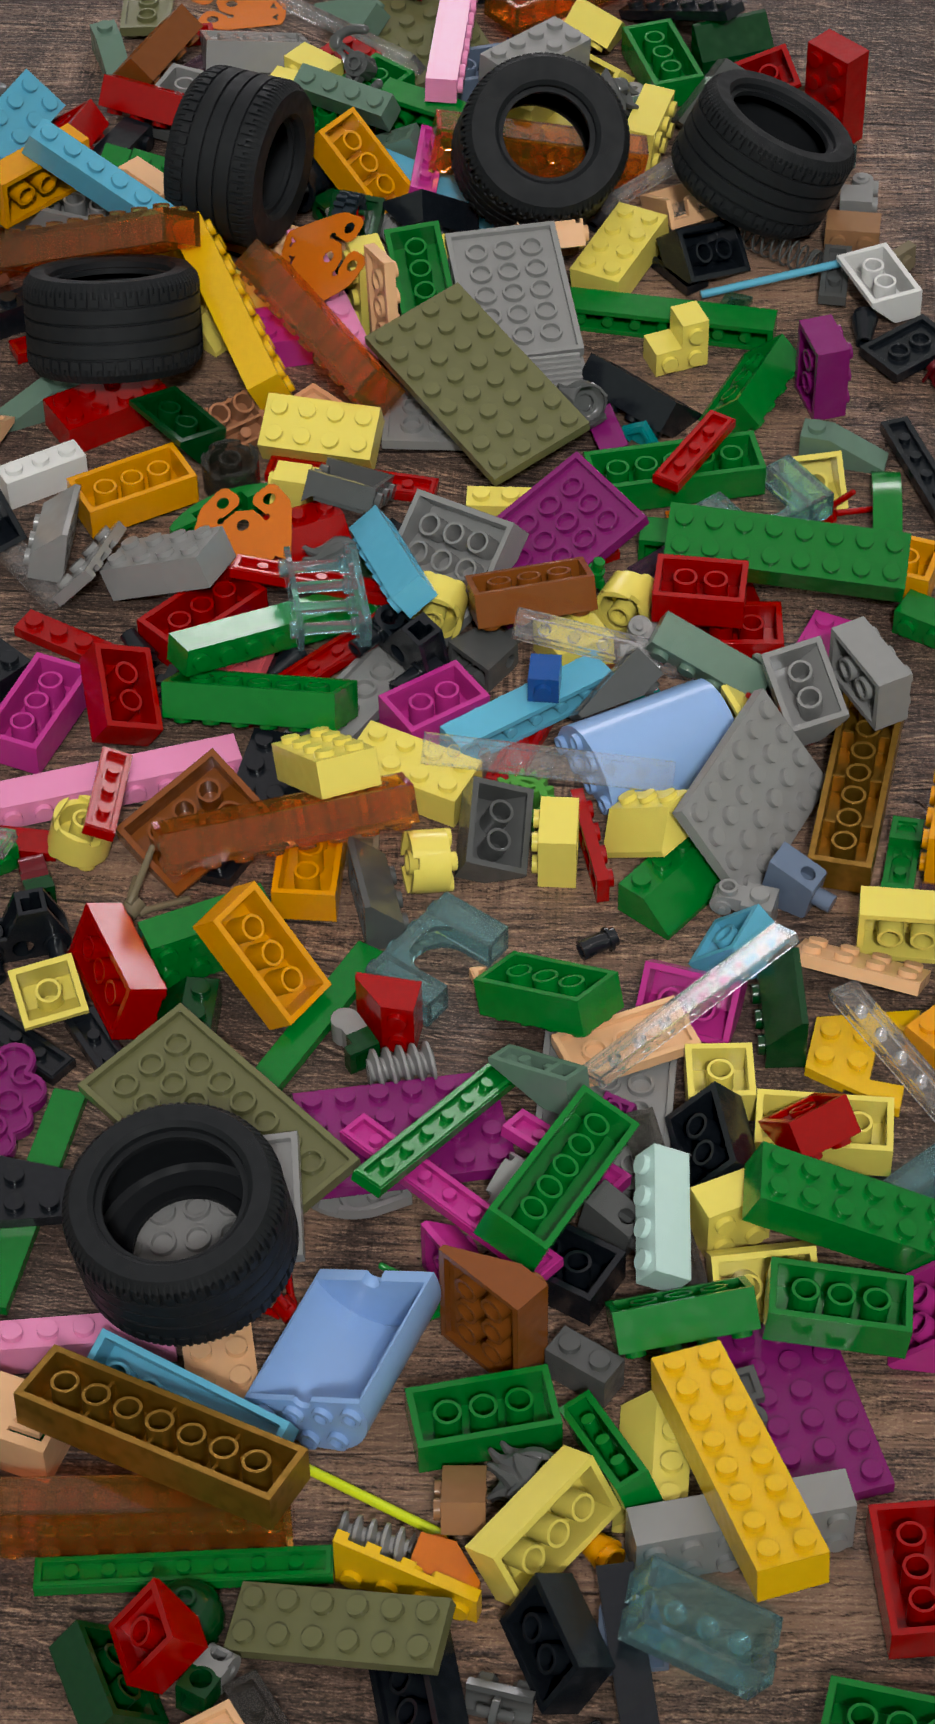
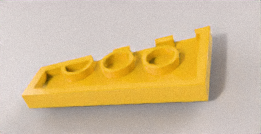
M337 1529L332 1540L335 1582H339L343 1586L354 1590L363 1589L373 1592L452 1598L456 1604L453 1619L478 1622L482 1612V1590L438 1571L433 1572L430 1576L424 1573L423 1569L417 1565V1562L403 1557L401 1561L393 1560L380 1554L382 1547L368 1541L366 1546L363 1547L348 1540L350 1533Z

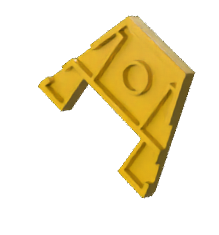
M907 1010L817 1017L804 1076L841 1093L847 1090L855 1095L895 1097L894 1117H899L905 1086L871 1080L880 1036L904 1040L905 1026L920 1016L921 1011Z

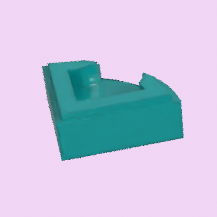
M646 420L623 425L622 427L625 438L629 442L631 440L638 444L659 442Z

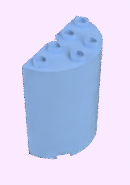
M700 678L563 726L558 736L554 738V742L559 754H564L569 761L572 772L583 778L586 792L595 797L601 813L608 816L609 808L619 801L618 797L628 790L689 789L735 719L718 690L710 682Z
M320 1269L244 1399L291 1422L299 1430L295 1439L308 1449L314 1450L320 1447L345 1451L348 1448L357 1446L367 1435L441 1301V1288L435 1273L385 1270L381 1277H376L368 1270Z

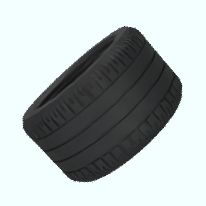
M548 52L528 53L513 57L497 65L473 89L454 128L451 141V163L455 180L458 182L457 185L460 192L463 193L462 195L466 202H469V206L490 225L503 227L514 225L516 222L528 224L553 220L554 222L572 219L577 221L580 218H583L584 224L598 212L619 182L629 156L630 132L628 120L621 100L618 99L615 90H612V86L604 80V77L596 73V70L590 66H586L581 61H576L575 58L565 57V55ZM521 106H539L562 115L572 124L582 140L585 151L583 161L573 171L559 177L545 178L526 172L513 161L504 143L503 128L508 112Z
M228 65L212 66L200 73L192 81L184 93L173 119L164 161L165 200L184 212L179 222L199 211L205 220L211 219L217 234L221 235L225 243L255 250L265 249L284 236L286 230L290 228L302 203L314 153V113L311 101L303 88L290 79Z
M741 69L725 71L710 78L675 138L671 150L673 166L679 180L701 204L737 227L763 237L779 240H792L804 237L819 227L851 173L856 158L853 142L848 131L818 101L794 86L772 76Z
M155 254L82 256L52 261L34 267L25 277L22 284L29 365L38 375L46 379L81 384L148 381L177 375L192 369L203 353L198 272L184 259Z
M177 1102L175 1104L156 1105L153 1108L148 1107L147 1110L142 1109L140 1112H134L133 1115H127V1118H122L120 1122H115L113 1126H109L107 1130L102 1131V1134L91 1141V1144L86 1147V1150L82 1152V1155L75 1162L64 1189L62 1201L63 1232L86 1291L96 1308L109 1322L121 1331L139 1340L162 1346L166 1344L167 1346L174 1345V1347H178L181 1345L184 1347L186 1345L193 1346L194 1344L201 1345V1343L207 1344L208 1341L214 1342L215 1339L220 1340L224 1336H230L229 1334L231 1333L235 1334L237 1330H242L244 1326H249L250 1322L253 1323L256 1318L261 1317V1314L265 1313L267 1308L272 1306V1303L281 1295V1291L284 1290L293 1272L298 1252L299 1230L296 1213L280 1162L271 1145L255 1127L240 1116L230 1113L228 1110H223V1108H217L208 1104L203 1105L202 1103L184 1102L181 1104ZM188 1199L210 1200L225 1206L237 1216L229 1231L217 1243L194 1256L174 1261H153L134 1255L135 1242L144 1224L156 1212L175 1202Z

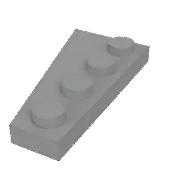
M120 521L116 522L111 528L105 525L94 537L97 542L92 541L81 553L84 558H78L71 565L69 570L72 574L67 573L56 584L59 590L52 597V600L60 607L96 576L95 572L102 567L103 561L112 552L111 549L119 542L127 530Z

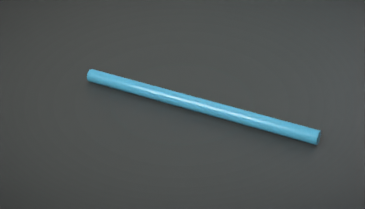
M837 260L701 290L700 296L701 299L836 269L841 266Z

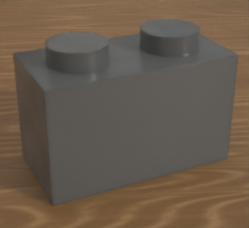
M566 1325L545 1348L544 1364H548L551 1379L579 1395L590 1390L602 1408L607 1406L624 1385L625 1359Z

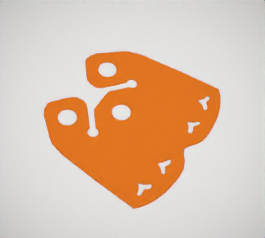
M191 0V1L196 2V3L201 4V5H207V4H210L213 0ZM217 0L216 4L219 11L233 15V17L228 18L226 15L216 11H207L202 14L198 21L200 23H210L207 19L215 16L218 18V21L213 22L212 25L214 29L218 30L281 25L286 17V9L281 0ZM228 1H235L237 5L229 7L226 3ZM272 4H275L277 9L271 8Z
M343 212L289 231L282 249V268L288 273V278L283 287L285 305L293 316L301 314L347 288L365 266V256L358 251H353L344 259L338 274L333 276V272L343 258L342 244L335 239H330V235L336 233V236L345 242L354 240L364 224L361 217ZM354 223L353 231L345 233L346 225ZM292 237H293L294 240H296V241H295V242L292 244V246L290 247V244H291V242H292ZM330 251L333 252L332 260L324 262L325 254ZM289 256L295 257L292 261V264H290L291 259L289 258ZM357 261L356 268L353 271H348L347 265L349 262ZM293 283L296 286V288L291 293V284ZM293 300L299 301L297 308L295 307L296 304L293 303Z
M268 484L253 497V505L263 513L270 515L268 520H264L254 510L236 511L224 520L223 524H218L217 522L220 518H224L239 505V496L228 488L216 492L201 508L194 530L205 525L210 526V528L223 526L236 556L237 554L269 560H273L277 556L282 558V560L276 561L286 563L291 561L292 507L290 499L279 486ZM274 494L275 500L273 503L265 504L263 502L265 495ZM221 498L229 500L226 508L220 509L217 507V502ZM247 520L249 522L248 528L243 531L238 530V522Z

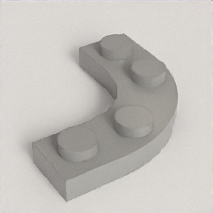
M405 1189L386 1192L379 1198L373 1194L323 1199L316 1203L312 1209L330 1217L356 1220L376 1217L412 1205L413 1201L411 1192Z

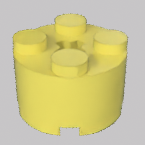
M617 570L597 595L598 610H593V612L611 630L610 633L613 637L631 641L627 637L626 631L629 621L634 616L643 615L651 621L654 578L649 574L641 575L633 571Z
M424 571L438 595L411 619L424 612L442 629L444 639L449 637L453 639L461 631L468 604L466 585L462 581L455 580L449 576L435 574L432 571Z
M79 795L78 799L69 800V797L56 805L47 838L48 853L51 857L69 866L77 867L82 871H91L96 865L102 863L108 857L112 845L110 841L82 834L90 799L89 795Z
M450 828L420 829L403 832L400 853L405 855V866H401V871L407 893L425 894L454 891L452 871L458 870V856L456 851L451 852L450 849L452 845Z

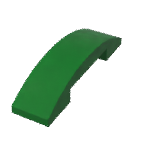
M871 471L872 528L903 532L900 472Z
M268 483L230 488L231 491L239 496V505L224 518H220L217 523L224 522L236 511L254 510L258 514H262L263 512L253 505V497ZM271 493L263 498L265 504H269ZM215 494L197 502L184 511L170 526V533L179 529H185L186 531L194 530L201 508ZM221 498L217 502V507L220 509L226 508L229 500Z
M893 815L880 887L914 889L924 819Z

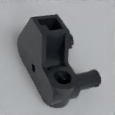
M390 604L380 606L376 610L374 617L368 621L367 630L348 642L349 649L358 658H361L363 654L379 644L406 670L389 682L390 690L450 662L442 629L424 612L414 619L409 618L403 611L398 614Z
M43 887L13 892L3 916L0 917V985L7 979L4 963L49 955L50 959L68 954L67 948L71 945L72 939L65 912ZM27 942H31L34 944L32 949L29 951L27 947Z

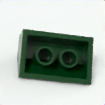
M765 9L738 14L729 21H705L692 24L691 54L704 76L718 59L727 58L732 62H737L774 47Z
M172 386L129 400V405L199 464L223 457L227 428L178 387Z
M799 947L791 948L759 969L757 984H751L752 1004H758V1009H754V1028L761 1029V1035H757V1054L764 1055L765 1068L805 1067L809 1021Z
M186 977L167 989L166 998L162 1000L157 1014V1021L179 1003H182L217 1034L222 1008L220 979Z
M76 1619L49 1647L55 1663V1669L60 1676L67 1700L71 1705L78 1724L170 1723L158 1693L126 1685L108 1625Z

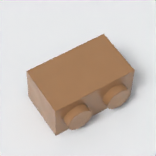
M829 209L826 218L824 248L825 244L852 246V251L878 245L882 213Z
M442 1465V1479H435L433 1521H441V1535L475 1536L486 1525L487 1465Z

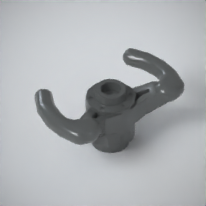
M353 24L336 31L329 39V47L341 55L346 77L362 83L374 78L378 68L373 57L361 51H354L343 43V39L349 35L367 34L369 32L367 25ZM376 79L370 86L381 89L383 81Z

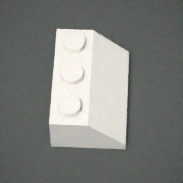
M886 242L836 255L837 262L871 308L894 323L913 319L920 315L923 290Z
M72 439L0 465V489L11 509L19 508L68 489L66 478L88 471L86 454L77 442Z

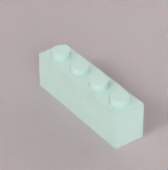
M653 1143L635 1156L633 1171L635 1173V1192L633 1196L635 1204L634 1236L636 1237L634 1267L636 1269V1284L663 1291L682 1287L691 1281L689 1153Z

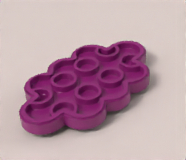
M8 1043L0 1047V1155L14 1158L17 1152L16 1141L25 1138L33 1131L35 1125L33 1113L39 1111L46 1104L48 1098L46 1083L42 1077L35 1074L37 1069L35 1052L31 1047L23 1043Z

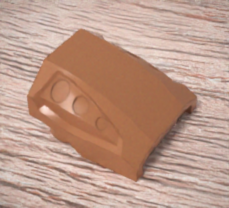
M247 389L236 393L232 398L228 397L225 401L214 403L210 408L204 409L227 428L223 453L227 458L258 444L264 410H260Z

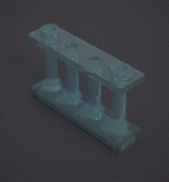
M356 542L344 543L343 555L338 556V559L292 562L290 546L284 547L283 559H278V572L280 578L285 577L292 621H289L290 638L296 639L298 651H304L305 635L346 632L357 635L359 647H370L372 643V619ZM339 571L340 574H345V576H342V579L296 582L295 578L297 573ZM343 591L344 594H349V596H346V599L300 602L299 594ZM347 611V614H353V617H350V620L304 623L302 614Z

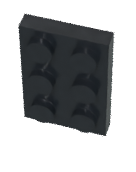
M921 314L861 345L859 356L893 382L898 383L925 369L935 359V322Z

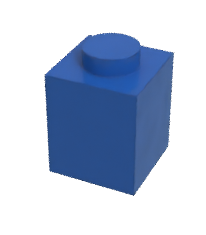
M531 653L527 679L528 701L559 703L562 681V655Z

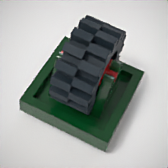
M333 189L328 217L343 212L359 216L363 219L364 224L357 236L378 233L380 237L385 214L383 202L387 200L363 193ZM354 223L346 225L345 233L353 231ZM336 233L330 235L334 239L342 240L336 236Z

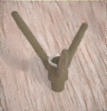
M154 844L149 846L138 876L134 875L132 877L127 898L123 903L132 921L137 916L142 917L154 911L191 901V897L188 895L146 906L138 897L156 848Z

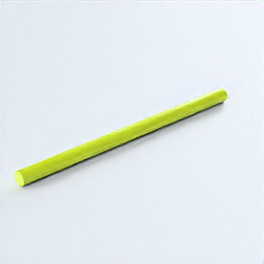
M309 1464L311 1477L425 1533L432 1535L441 1534L440 1527Z

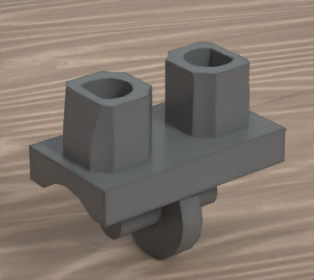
M481 1671L476 1678L468 1677L465 1687V1704L468 1715L488 1719L487 1724H499V1722L507 1724L533 1723L536 1691L530 1690L527 1681L519 1679L513 1683V1686L499 1683V1678L494 1673Z

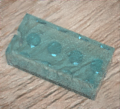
M655 1555L630 1573L625 1603L629 1605L623 1609L617 1639L747 1701L773 1684L777 1653L772 1651L779 1647L783 1617Z

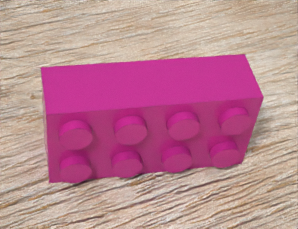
M36 652L0 704V764L33 774L43 771L86 708L80 664Z

